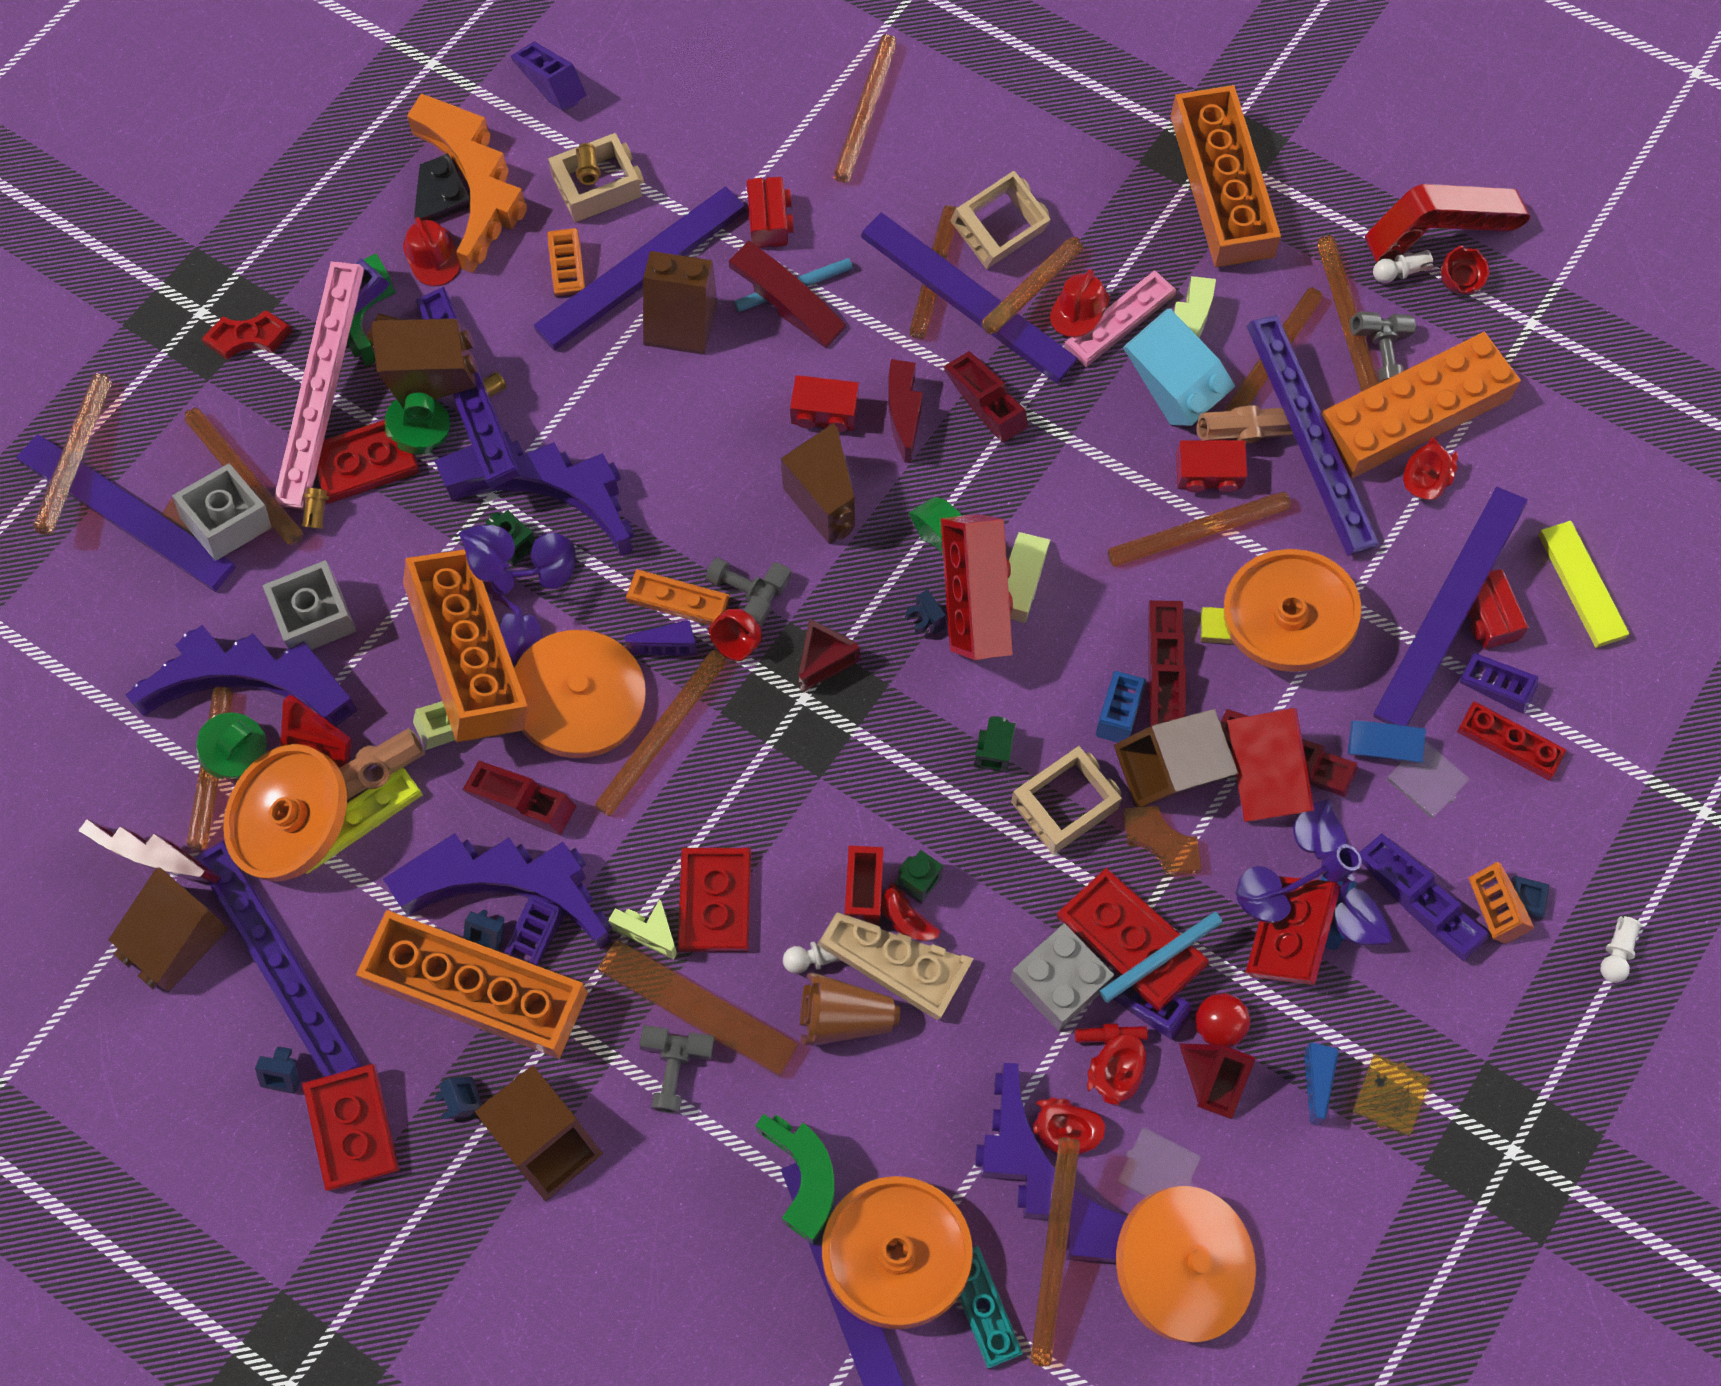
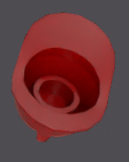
M416 217L415 223L407 230L403 243L404 253L412 273L418 281L425 285L434 287L445 285L452 281L459 271L460 262L456 253V247L448 231L441 227L440 224Z
M1089 269L1086 274L1071 276L1064 283L1062 292L1058 296L1050 314L1051 326L1056 332L1067 337H1079L1090 333L1098 325L1108 307L1110 298L1102 282L1094 276L1093 270Z

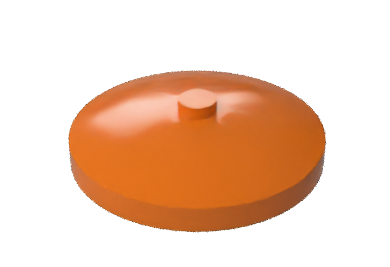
M1300 549L1275 550L1253 558L1233 576L1227 587L1224 599L1225 626L1237 648L1248 658L1260 665L1279 671H1308L1334 661L1353 642L1361 618L1360 595L1349 574L1331 559L1315 552Z
M566 630L548 635L529 647L520 657L514 668L528 706L522 732L536 746L554 755L568 758H589L604 754L622 744L633 733L642 717L646 688L641 668L633 655L623 645L604 634L588 630Z
M291 744L268 751L256 759L244 771L228 799L223 825L228 853L240 869L262 880L286 881L306 873L326 856L341 831L347 807L345 781L335 762L314 748Z
M892 1176L878 1178L852 1190L839 1202L832 1212L822 1241L824 1273L828 1285L837 1300L860 1320L887 1329L918 1327L944 1314L957 1301L964 1290L972 1263L970 1231L964 1216L956 1204L933 1185L909 1177Z
M1177 1186L1156 1191L1146 1196L1132 1209L1120 1231L1116 1249V1268L1119 1284L1132 1312L1151 1331L1176 1342H1203L1225 1334L1241 1319L1254 1291L1256 1278L1255 1254L1250 1236L1236 1212L1220 1197L1207 1190L1191 1186Z

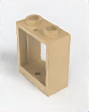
M616 133L592 141L590 144H593L596 148V163L616 157L626 177L579 195L569 175L576 172L578 168L576 148L548 158L552 178L575 223L642 197L640 184L644 183L642 173L637 165L632 166L630 162L632 155L626 142L621 144Z
M1012 171L956 208L950 221L984 267L988 269L1044 232L1051 219L1044 204L1038 202L1032 195L1027 181L1019 177L1015 171ZM1007 193L1031 227L999 247L975 213Z
M1080 746L1013 791L1011 803L1052 855L1118 810L1122 799L1120 797L1121 791L1112 779H1106L1099 771L1100 766L1095 757L1089 752L1085 754ZM1076 765L1104 801L1061 830L1033 793Z

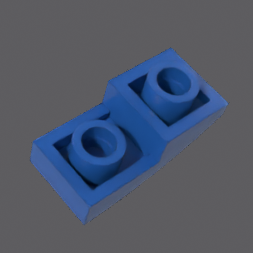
M1353 720L1350 725L1347 754L1373 759H1391L1416 764L1423 763L1426 729Z

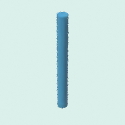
M846 258L797 278L806 286H810L852 270L853 267L850 259ZM757 293L734 300L738 312L768 302Z
M1216 912L1211 913L1099 990L1101 997L1108 1003L1223 923L1221 917Z

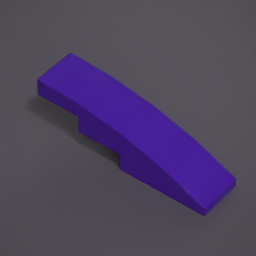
M1381 833L1359 852L1362 864L1409 914L1462 961H1465L1488 940V932L1461 911V903L1434 882L1435 875Z

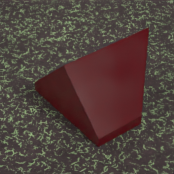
M810 618L798 674L799 687L802 692L860 661V647L857 642Z
M1179 1043L1198 1102L1197 1107L1232 1119L1256 1057L1223 1045Z

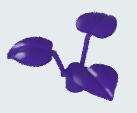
M494 525L470 527L459 532V536L463 542L467 562L472 573L479 580L483 581L487 594H493L494 601H500L514 612V614L506 613L501 616L498 625L515 668L523 653L534 643L542 639V630L538 620L533 615H522L521 609L503 597V595L513 588L515 577L538 574L540 584L544 588L554 589L564 585L571 577L575 568V547L571 540L561 534H543L534 542L531 551V559L536 568L508 571L509 564L507 561L511 559L515 550L511 535L502 527Z
M1330 799L1314 803V811L1300 813L1293 825V834L1297 845L1305 852H1315L1317 859H1323L1319 869L1285 888H1282L1281 881L1276 873L1263 866L1249 868L1239 879L1235 893L1239 905L1252 918L1266 923L1281 921L1290 913L1291 905L1285 894L1291 893L1321 875L1331 882L1343 881L1338 895L1341 903L1335 907L1333 914L1335 925L1341 935L1348 941L1358 945H1385L1392 941L1387 923L1373 899L1367 893L1357 888L1347 892L1349 884L1355 880L1352 873L1360 868L1362 860L1359 852L1353 846L1347 845L1345 832L1333 811Z

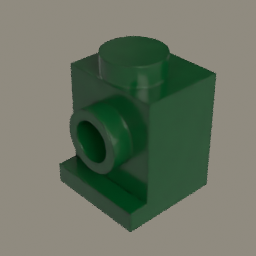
M509 510L505 511L502 515L499 512L494 513L488 518L485 525L502 527L511 535L515 550L508 562L515 566L532 551L536 541L533 531L529 527L526 528Z
M998 716L989 718L987 730L980 729L974 767L1007 773L1016 723H1011L1006 718Z
M920 849L916 856H908L898 871L900 875L894 884L920 904H923L941 880L943 865Z

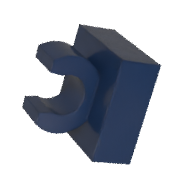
M927 589L918 594L916 606L908 608L905 612L907 621L913 617H920L922 619V622L915 625V633L921 634L929 628L934 635L945 629L946 615L930 591Z
M482 910L479 914L471 911L465 919L463 938L499 951L504 929V917L500 916L496 921L487 917V910Z
M278 1046L273 1058L259 1057L255 1071L260 1087L295 1094L300 1080L295 1059L290 1058L292 1049Z
M473 1077L448 1078L439 1084L441 1092L436 1095V1102L445 1101L448 1111L441 1115L442 1119L477 1115L475 1111L483 1104Z

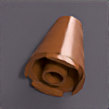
M817 973L807 974L806 978L811 981V985L803 986L800 1007V1025H807V1035L800 1034L803 1045L813 1046L889 1034L893 1027H898L900 1006L894 1004L892 997Z

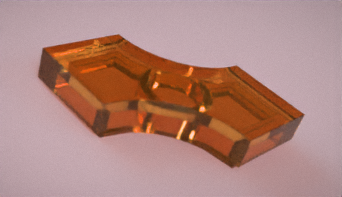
M1159 806L1124 808L1123 816L1127 845L1142 847L1154 854L1160 861L1165 875L1201 872L1197 837L1180 834L1169 827L1161 816Z

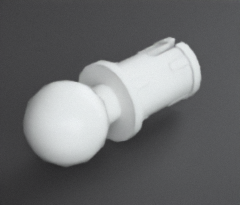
M1429 250L1408 256L1399 254L1395 257V262L1390 259L1378 261L1373 268V274L1375 279L1381 283H1389L1397 275L1400 279H1406L1410 274L1431 270L1433 264L1428 263L1433 262V258Z
M1621 916L1617 920L1612 941L1606 946V951L1611 956L1604 958L1600 967V972L1607 981L1619 983L1624 981L1629 975L1630 966L1626 959L1635 958L1634 945L1642 926L1636 919L1626 916L1623 918Z
M815 942L810 943L811 950H806L801 946H793L787 949L783 956L784 967L793 974H800L806 971L810 964L813 963L818 970L821 969V965L842 961L819 947Z

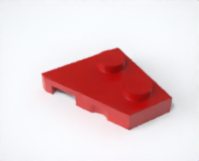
M288 695L283 700L280 746L291 744L309 746L331 758L338 768L349 763L351 738L296 697Z

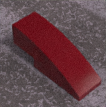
M968 351L944 366V370L971 409L1002 443L1029 427L1026 409L1007 393L1006 384L972 352Z
M891 359L888 376V412L891 430L904 462L911 463L922 411L923 392L913 391L916 363Z
M480 760L462 789L465 793L511 816L560 836L577 807L566 794L540 786L532 778Z

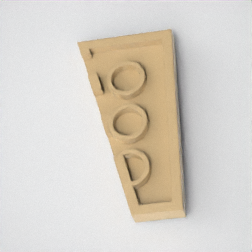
M838 912L833 916L817 943L819 947L936 1020L942 1017L974 959L965 955L958 956L947 952L945 948L933 944L929 946L911 940V937L900 933L897 935L882 930L880 926Z

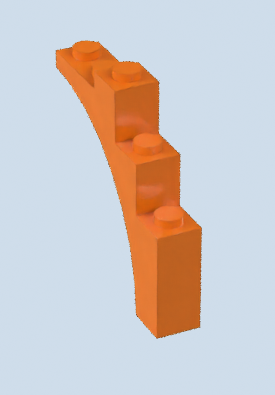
M421 93L407 115L412 134L431 143L444 154L448 153L453 163L462 172L470 188L469 220L465 235L456 253L461 268L473 273L478 264L483 263L485 260L487 249L491 242L499 237L502 226L513 230L517 221L523 219L527 204L525 203L522 189L505 182L508 176V167L503 152L487 147L490 141V132L485 117Z

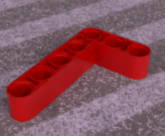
M1421 184L1406 192L1367 232L1365 240L1376 263L1382 259H1390L1395 262L1397 255H1403L1430 228L1513 231L1524 226L1531 216L1516 189Z

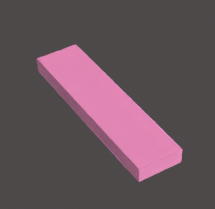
M1154 270L1110 305L1093 331L1084 336L1070 337L1065 341L1064 348L1076 356L1085 367L1089 366L1171 300L1176 294V289Z

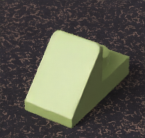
M661 900L658 901L647 923L644 922L645 918L635 911L627 909L624 913L616 908L614 909L608 920L613 931L673 960L675 959L677 951Z

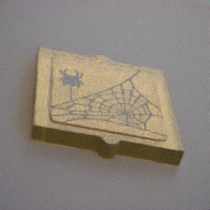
M1374 1053L1352 1112L1376 1122L1379 1128L1385 1126L1409 1137L1431 1077L1407 1068L1404 1062L1398 1064Z

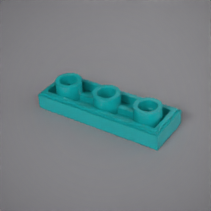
M979 1246L972 1248L970 1274L964 1290L959 1296V1300L987 1369H990L1023 1353ZM980 1300L987 1301L990 1305V1311L987 1313L979 1312L976 1308V1303Z

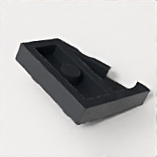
M448 153L420 164L414 219L419 217L421 220L436 221L470 207V197Z

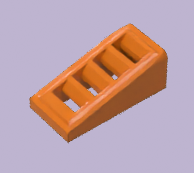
M572 228L547 232L554 295L555 297L575 295L585 288L578 230ZM574 254V256L557 258V256ZM574 266H576V268H574V269H566V270H559V269H558V268H566V267H574ZM577 277V281L560 283V279Z
M1496 862L1468 877L1494 940L1509 943L1534 930L1532 921L1500 862ZM1497 879V884L1486 890L1484 889L1483 885ZM1501 892L1504 896L1491 902L1490 898ZM1508 906L1509 910L1498 915L1497 911Z

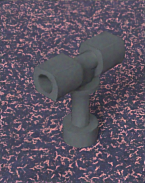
M1359 311L1350 318L1352 335L1371 336L1372 343L1380 345L1383 367L1377 371L1379 383L1403 372V366L1396 364L1392 342L1398 338L1406 339L1415 333L1416 323L1413 315L1392 314L1387 319H1381L1377 312Z
M716 557L708 568L706 581L716 586H720L725 582L747 593L746 600L749 603L744 611L753 615L761 628L771 612V600L775 595L781 596L789 583L791 570L780 563L774 562L764 579L756 577L751 581L730 571V563Z
M643 1025L640 1050L661 1053L660 1059L666 1061L661 1093H653L652 1110L662 1113L679 1114L682 1098L676 1096L675 1093L681 1064H688L689 1057L711 1061L715 1036L690 1032L689 1037L669 1034L667 1028Z

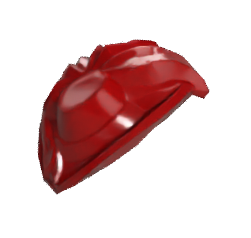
M1430 438L1428 444L1416 450L1409 458L1403 476L1405 488L1413 496L1421 499H1437L1442 495L1445 488L1453 483L1457 470L1458 452L1455 451L1450 455L1435 438Z
M894 883L889 884V889L883 894L881 908L884 916L893 921V927L899 933L917 940L929 941L938 938L941 931L910 905L909 899L905 897V893L902 890L897 889Z
M1131 1034L1119 1035L1111 1039L1099 1055L1091 1059L1090 1068L1087 1073L1089 1078L1087 1082L1088 1092L1096 1088L1098 1093L1102 1095L1104 1102L1114 1106H1118L1119 1102L1130 1099L1137 1092L1146 1068V1050L1142 1041Z
M1053 1097L1049 1100L1041 1099L1036 1102V1105L1040 1106L1042 1110L1038 1113V1119L1032 1122L1033 1134L1038 1135L1044 1146L1051 1151L1066 1155L1082 1154L1095 1149L1104 1139L1106 1125L1101 1116L1095 1112L1073 1106L1069 1099L1064 1098L1057 1099Z

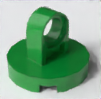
M412 393L406 397L404 409L397 399L388 407L384 425L387 437L389 439L391 437L397 443V448L411 454H428L433 451L434 447L440 444L443 445L446 442L450 429L449 414L443 405L431 396L424 393Z
M234 712L218 714L206 721L200 729L196 741V755L199 763L206 772L222 780L224 778H237L238 780L256 759L266 753L267 749L265 733L258 723L246 715Z

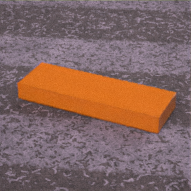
M638 569L635 571L626 595L627 603L711 625L722 612L727 610L731 600L729 594Z

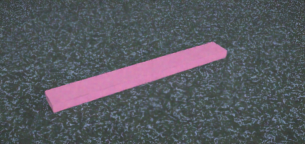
M333 261L330 263L273 504L277 507L304 510L306 497H303V493L306 494L307 487L313 488L364 273V268L359 264Z

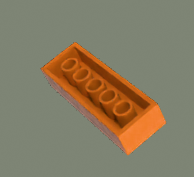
M1231 85L1175 94L1170 118L1214 267L1275 258L1281 234L1235 86Z
M1484 331L1324 410L1322 416L1350 479H1353L1429 441L1430 438H1435L1509 401L1521 380Z
M465 549L405 558L403 585L456 742L522 731L528 706L483 581L479 580L472 573L467 562Z
M389 910L385 911L356 973V976L365 986L560 1059L588 995L582 982Z

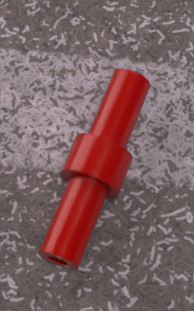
M1118 1023L1103 1024L1102 1028H1075L1074 1030L1075 1043L1103 1042L1105 1046L1111 1039L1124 1034H1131L1141 1041L1148 1040L1147 1026L1119 1027Z

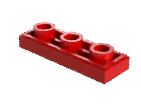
M1475 701L1470 705L1456 731L1548 781L1553 778L1567 749ZM1509 737H1513L1516 740V742L1510 740Z

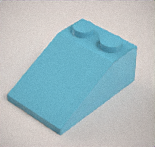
M1171 308L1161 313L1123 347L1170 425H1193L1199 419L1200 414L1209 411L1235 387L1221 361Z

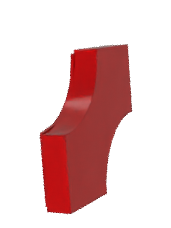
M266 310L257 317L243 321H235L223 316L201 339L206 346L228 360L236 353L247 349H262L273 353L293 331L288 324Z

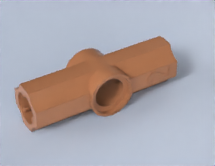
M1256 405L1238 407L1231 411L1202 413L1199 415L1196 425L1197 435L1201 440H1245L1246 444L1260 441L1263 438L1289 437L1293 435V431L1282 408L1259 409V406Z
M407 728L378 746L363 747L358 751L356 759L339 768L345 781L347 800L367 788L377 789L387 783L389 775L425 755V750L413 730ZM370 765H378L375 769H366Z

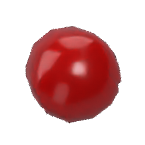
M1463 245L1449 252L1441 266V280L1445 287L1451 292L1461 295H1470L1478 292L1486 284L1490 274L1488 261L1478 249L1464 248Z
M741 608L725 610L709 627L710 639L716 649L728 659L736 661L745 660L755 651L762 640L760 625L753 615Z
M1228 993L1209 996L1200 1004L1195 1015L1196 1030L1208 1044L1233 1047L1247 1035L1250 1028L1251 1019L1248 1008L1240 998Z

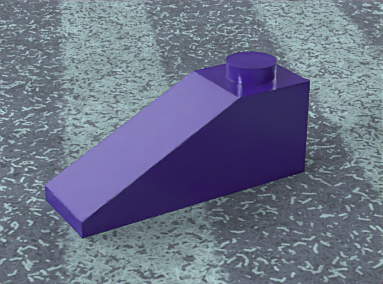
M534 41L511 55L512 61L542 95L561 110L570 109L576 106L580 99L587 96L574 65Z

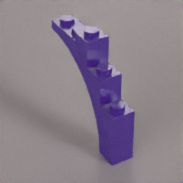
M505 431L504 435L520 476L492 489L486 483L472 445L434 460L452 501L478 493L500 490L527 491L549 496L575 507L591 518L608 535L620 556L633 551L630 539L635 536L627 519L621 521L618 512L622 511L616 497L619 494L617 481H620L621 477L615 463L608 464L603 453L572 465L566 451L560 453L555 442L524 454L518 440L512 442L507 431Z
M203 625L188 631L175 644L181 652L180 656L165 662L159 671L148 679L137 682L132 690L125 694L142 716L147 715L167 702L190 693L228 687H246L269 691L285 698L288 695H292L335 727L358 711L348 694L304 641L295 648H288L282 657L276 661L254 633L237 640L230 650L224 652Z
M456 833L383 878L407 916L432 903L458 895L481 892L515 894L526 898L533 895L561 908L564 915L581 927L599 949L612 942L607 932L612 928L601 910L597 913L593 912L588 904L593 899L583 883H580L586 879L582 870L586 863L576 848L569 851L564 842H561L532 861L524 846L519 844L515 847L509 837L478 856L468 839L461 842Z
M1004 1063L1002 1073H995L994 1095H1001L1000 1109H993L992 1131H998V1135L985 1134L983 1145H976L975 1167H982V1178L1025 1181V1185H1018L1017 1208H1024L1023 1218L1067 1222V1227L1061 1226L1060 1249L1066 1250V1260L1116 1264L1117 1242L1127 1217L1105 1209L1087 1198L1055 1170L1038 1146L1027 1122L1020 1094L1019 1064Z

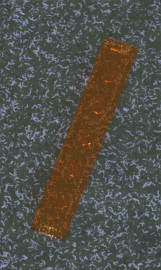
M617 939L597 968L603 975L706 1035L715 1036V1040L778 1077L781 1076L798 1048V1044Z

